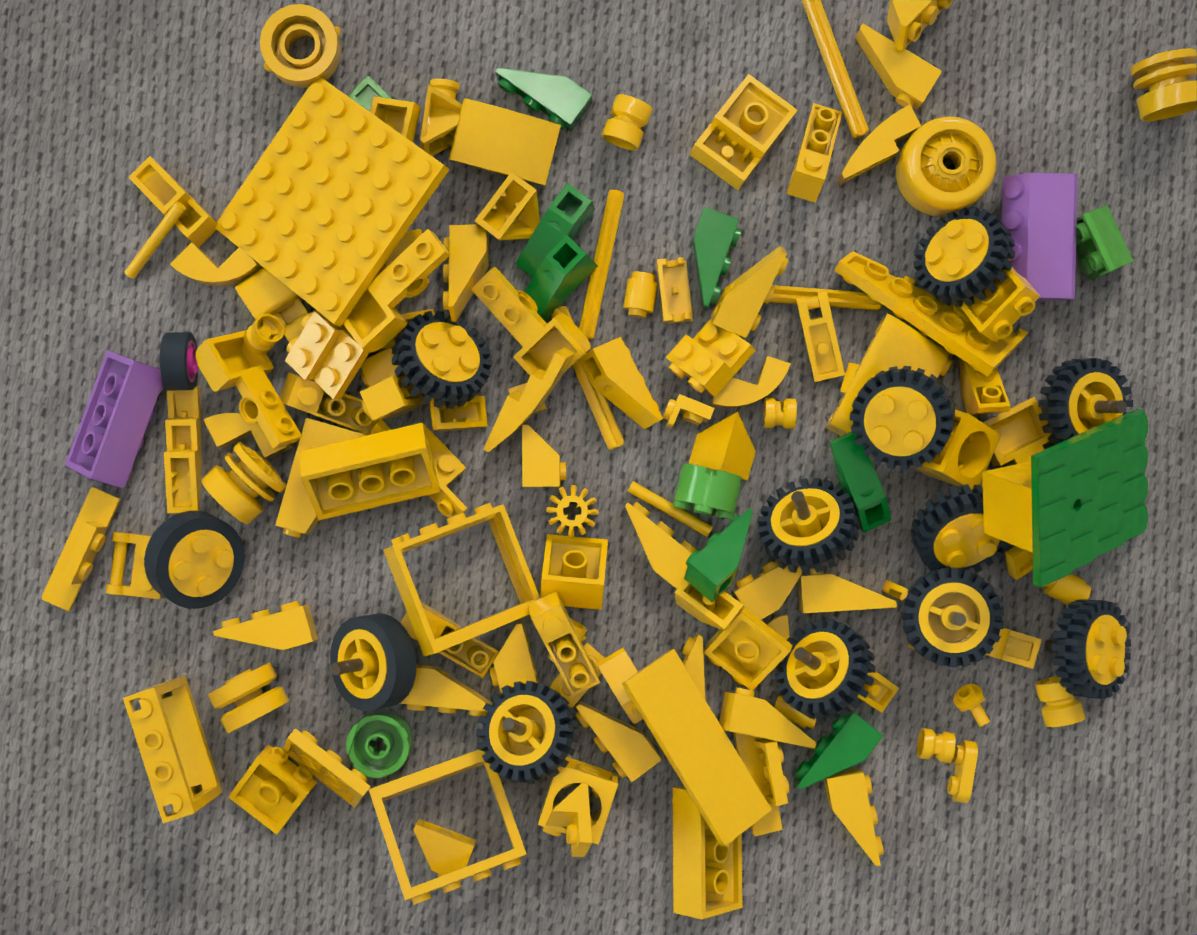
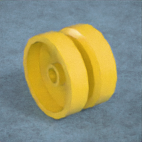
M270 662L253 671L251 669L244 671L225 681L224 686L207 694L214 709H221L234 702L236 708L223 714L220 719L227 734L290 701L284 688L280 686L263 693L261 687L275 681L277 677Z

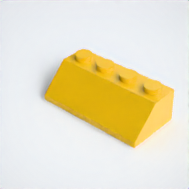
M423 422L300 451L301 479L318 520L440 492L433 456Z
M684 785L672 787L673 912L702 920L743 908L742 834L728 845L720 846Z

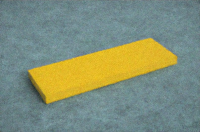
M675 649L667 651L622 683L720 846L728 845L772 810Z

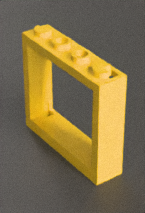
M491 503L479 506L474 509L475 515L466 518L463 512L448 518V525L438 528L437 523L419 529L421 535L410 538L409 533L392 539L393 546L383 550L424 656L438 653L530 614L528 605L540 599L504 504L492 508ZM488 521L520 604L434 638L402 553Z
M186 675L154 685L123 698L163 823L194 814L223 792ZM171 691L173 696L165 698L164 694ZM139 699L141 709L134 711L132 701ZM201 784L203 790L196 794L194 786ZM172 804L173 809L167 813L165 806Z
M476 750L368 789L405 902L412 900L413 905L427 901L432 898L431 892L441 888L444 894L461 888L460 881L473 877L474 882L492 876L491 869L503 866L504 871L522 864L520 858L527 855L499 774L490 769L489 766L491 764L486 763L482 758L485 752ZM484 765L513 849L411 888L383 801Z

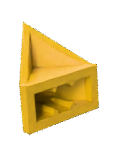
M429 84L427 87L420 143L422 150L434 156L452 146L462 104Z
M511 171L474 222L499 241L531 238L540 222L537 190Z
M476 394L470 402H466L461 407H458L456 404L453 409H446L445 403L441 408L434 407V399L432 398L430 401L432 428L434 431L445 432L488 426L485 396Z
M738 411L696 435L688 464L707 467V469L729 472L739 475L743 480L748 481L756 450Z

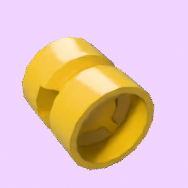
M624 94L616 95L610 112L614 118L607 119L601 137L612 145L630 151H638L644 135L641 127L648 124L653 108L635 97Z
M1057 676L1041 679L1034 683L1038 698L1041 702L1046 703L1041 708L1046 727L1067 726L1081 722L1086 718L1082 701L1075 699L1073 694L1066 692V687H1062L1059 683L1062 678Z

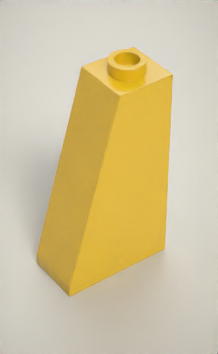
M309 418L305 419L301 433L302 437L299 440L275 526L284 528L283 534L301 538L302 533L310 534L319 521L301 479L300 451L367 435Z

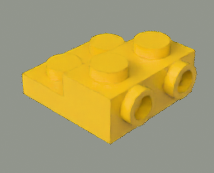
M1013 267L1011 271H1001L1007 278L1003 283L997 279L993 284L998 289L994 293L987 288L984 290L987 296L986 299L980 301L974 296L975 304L968 306L963 301L961 307L978 331L995 343L1012 333V325L1021 316L1030 314L1035 309V302L1040 297L1026 278L1018 274Z
M314 311L303 318L301 326L304 329L300 336L292 339L287 345L286 350L289 354L285 362L304 380H314L331 398L341 399L369 352L360 348L344 324L339 327L320 312Z
M710 319L693 339L685 335L666 358L671 363L668 368L677 377L683 379L686 376L689 378L688 384L701 394L705 390L715 398L756 350L751 344L735 333L712 324Z
M743 607L725 631L719 629L713 635L703 653L708 656V659L714 665L721 666L731 674L738 684L744 685L753 691L791 652L793 645Z
M268 744L256 757L228 798L277 835L316 785L317 781L313 779V774L309 768L296 766L288 760V754L284 749L271 747Z

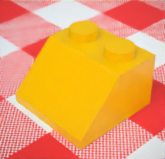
M547 534L540 599L556 591L561 602L566 607L602 610L608 539Z

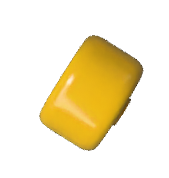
M954 116L940 117L923 124L911 135L898 155L896 181L902 196L913 208L930 216L946 217L947 213L955 212L958 214L959 210L968 209L988 191L993 182L997 165L994 146L988 135L978 125L964 118ZM943 158L950 159L955 166V170L947 169L943 165Z

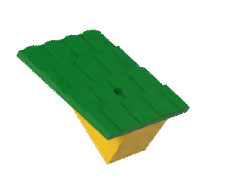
M1137 408L1031 456L1030 462L982 472L984 534L1033 553V585L1041 588L1072 574V570L1092 562L1095 557L1122 546L1125 541L1145 532L1148 523V511L1145 506V499L1148 493V481L1145 476V469L1148 463V450L1145 446V439L1148 433V419L1145 410Z

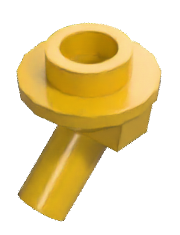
M967 684L960 687L953 698L955 706L961 712L970 710L979 727L991 722L980 704L985 701L982 689L976 684Z

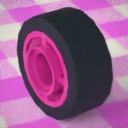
M166 332L162 337L160 345V372L163 385L168 391L194 390L198 378V365L196 362L197 344L192 332Z

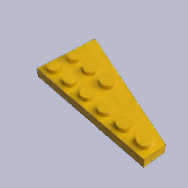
M854 251L841 259L834 270L847 283L860 288L872 300L880 302L889 308L895 316L906 320L918 328L921 334L931 337L941 344L947 352L957 355L967 362L973 370L983 373L987 377L1023 342L1029 333L1018 328L1016 332L1012 331L1008 337L999 339L995 343L978 331L961 307H956L952 303L951 306H948L942 301L939 302L928 291L915 286V279L906 275L904 278L895 277L889 274L886 266Z

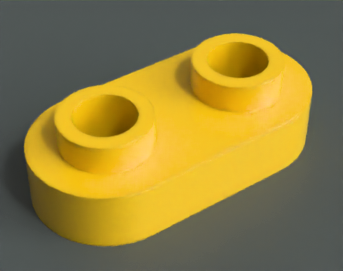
M962 740L960 745H955L952 759L953 763L956 764L955 774L949 777L947 792L952 795L954 802L967 804L971 797L978 757V745L974 741Z

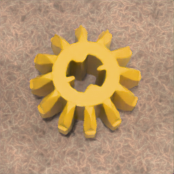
M571 485V496H567L564 487L559 488L563 499L559 500L556 496L551 495L550 500L558 504L557 508H546L548 513L557 512V517L551 518L548 521L549 524H555L560 520L562 524L557 528V533L561 534L567 525L569 526V537H574V526H578L581 535L586 534L582 523L586 522L591 527L595 525V522L587 518V515L599 514V510H588L587 507L597 501L596 498H590L585 502L583 499L588 494V489L584 488L578 497L576 496V485ZM570 502H576L578 504L577 508L581 507L582 512L575 516V520L568 519L569 514L564 515V508L569 507Z

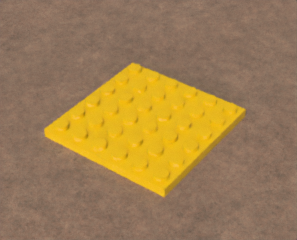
M320 77L313 81L218 219L215 229L236 246L241 247L246 254L329 321L341 327L450 169Z

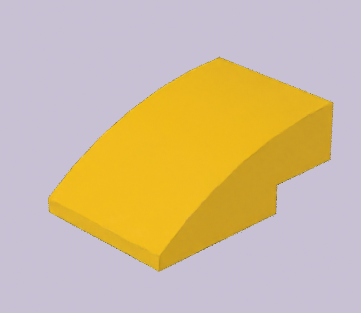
M748 74L715 115L712 123L694 144L689 155L739 191L798 110Z
M464 98L449 160L502 176H508L512 171L525 182L545 186L561 125Z

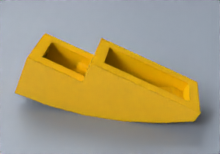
M910 104L892 114L864 139L837 180L840 185L897 155L899 149L896 143L911 136L921 127Z
M151 156L129 176V179L164 215L167 214L175 201L182 203L186 207V210L175 223V226L198 247L217 230L215 227L218 223Z

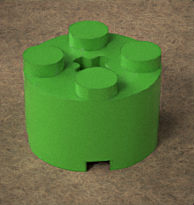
M683 464L672 506L684 510H691V506H694V513L712 516L713 511H716V517L733 520L742 477L721 470L707 469V467Z
M388 710L370 712L350 730L346 741V751L356 770L367 777L382 778L399 770L409 758L413 748V733L409 723L395 712ZM379 737L383 738V743L387 745L382 750L377 748L378 743L375 742Z

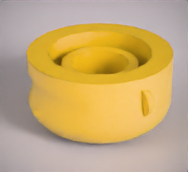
M294 4L280 8L270 16L261 31L260 50L265 61L263 67L265 70L273 72L282 82L294 87L308 88L313 81L320 77L328 80L336 71L340 62L341 41L339 36L341 30L337 26L334 27L323 12L312 6ZM304 36L314 39L315 49L309 57L301 60L290 57L289 48L296 39Z

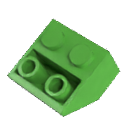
M1108 205L1087 212L1077 218L1076 251L1080 257L1078 265L1081 272L1085 276H1089L1090 281L1133 262Z

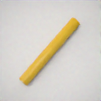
M175 201L124 271L128 277L132 279L137 277L186 210L182 203Z
M634 481L627 490L632 495L706 537L713 528V526L687 511L673 507V503Z

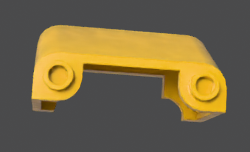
M887 313L880 321L874 333L876 336L871 340L848 388L838 403L839 407L831 415L825 428L840 436L851 432L853 420H850V413L853 411V401L866 382L880 371L884 370L885 372L890 367L897 366V369L911 366V370L917 371L920 368L925 370L924 374L928 377L933 374L938 378L939 374L942 376L946 374L952 363V359L948 358L949 352L906 323Z

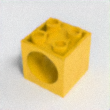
M955 410L954 428L944 449L931 462L927 463L926 461L921 467L915 469L929 477L958 487L968 484L972 490L974 485H980L982 472L986 471L1001 434L969 413Z
M566 757L565 759L569 762L565 768L559 766L557 770L560 773L555 777L552 776L540 812L538 825L543 826L544 832L554 836H561V833L566 834L567 827L546 826L552 810L559 804H556L555 796L560 789H565L573 783H585L592 788L595 797L601 800L597 811L590 815L592 842L599 845L618 787V773Z

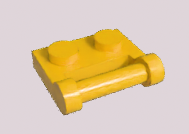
M113 532L112 541L115 542L110 584H106L105 593L163 599V596L151 586L145 573L144 556L151 536ZM128 543H133L136 546L131 585H122Z

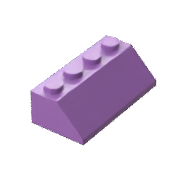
M1024 173L1003 177L1001 223L1012 235L1010 237L1014 240L1015 244L1014 247H1011L1015 251V258L1008 260L1013 264L1012 267L1016 272L1026 278L1040 295L1035 303L1075 299L1077 174Z
M110 351L106 352L65 466L90 479L121 488L125 487L127 480L132 476L133 463L137 452L143 446V436L147 425L154 416L156 400L164 388L160 369Z

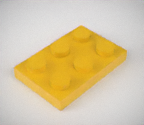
M295 728L288 736L283 747L288 757L299 766L309 768L316 779L355 808L371 787L366 783L367 778L358 770L352 769L350 771L341 764L343 760L335 752L329 749L324 751L317 745V739L305 730L300 732Z

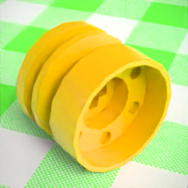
M1187 48L1161 52L1141 60L1130 68L1131 77L1137 79L1133 83L1134 89L1150 91L1136 100L1141 121H1157L1197 110V80L1188 81V79L1197 75V64H1193L1197 61L1196 49Z
M238 442L233 448L239 458L231 453L225 455V460L232 470L229 472L223 467L215 465L201 481L205 489L225 510L240 522L250 525L264 511L257 497L261 496L273 502L276 497L269 486L275 491L282 493L286 489V484L279 476L276 468L262 454L252 450L244 443Z

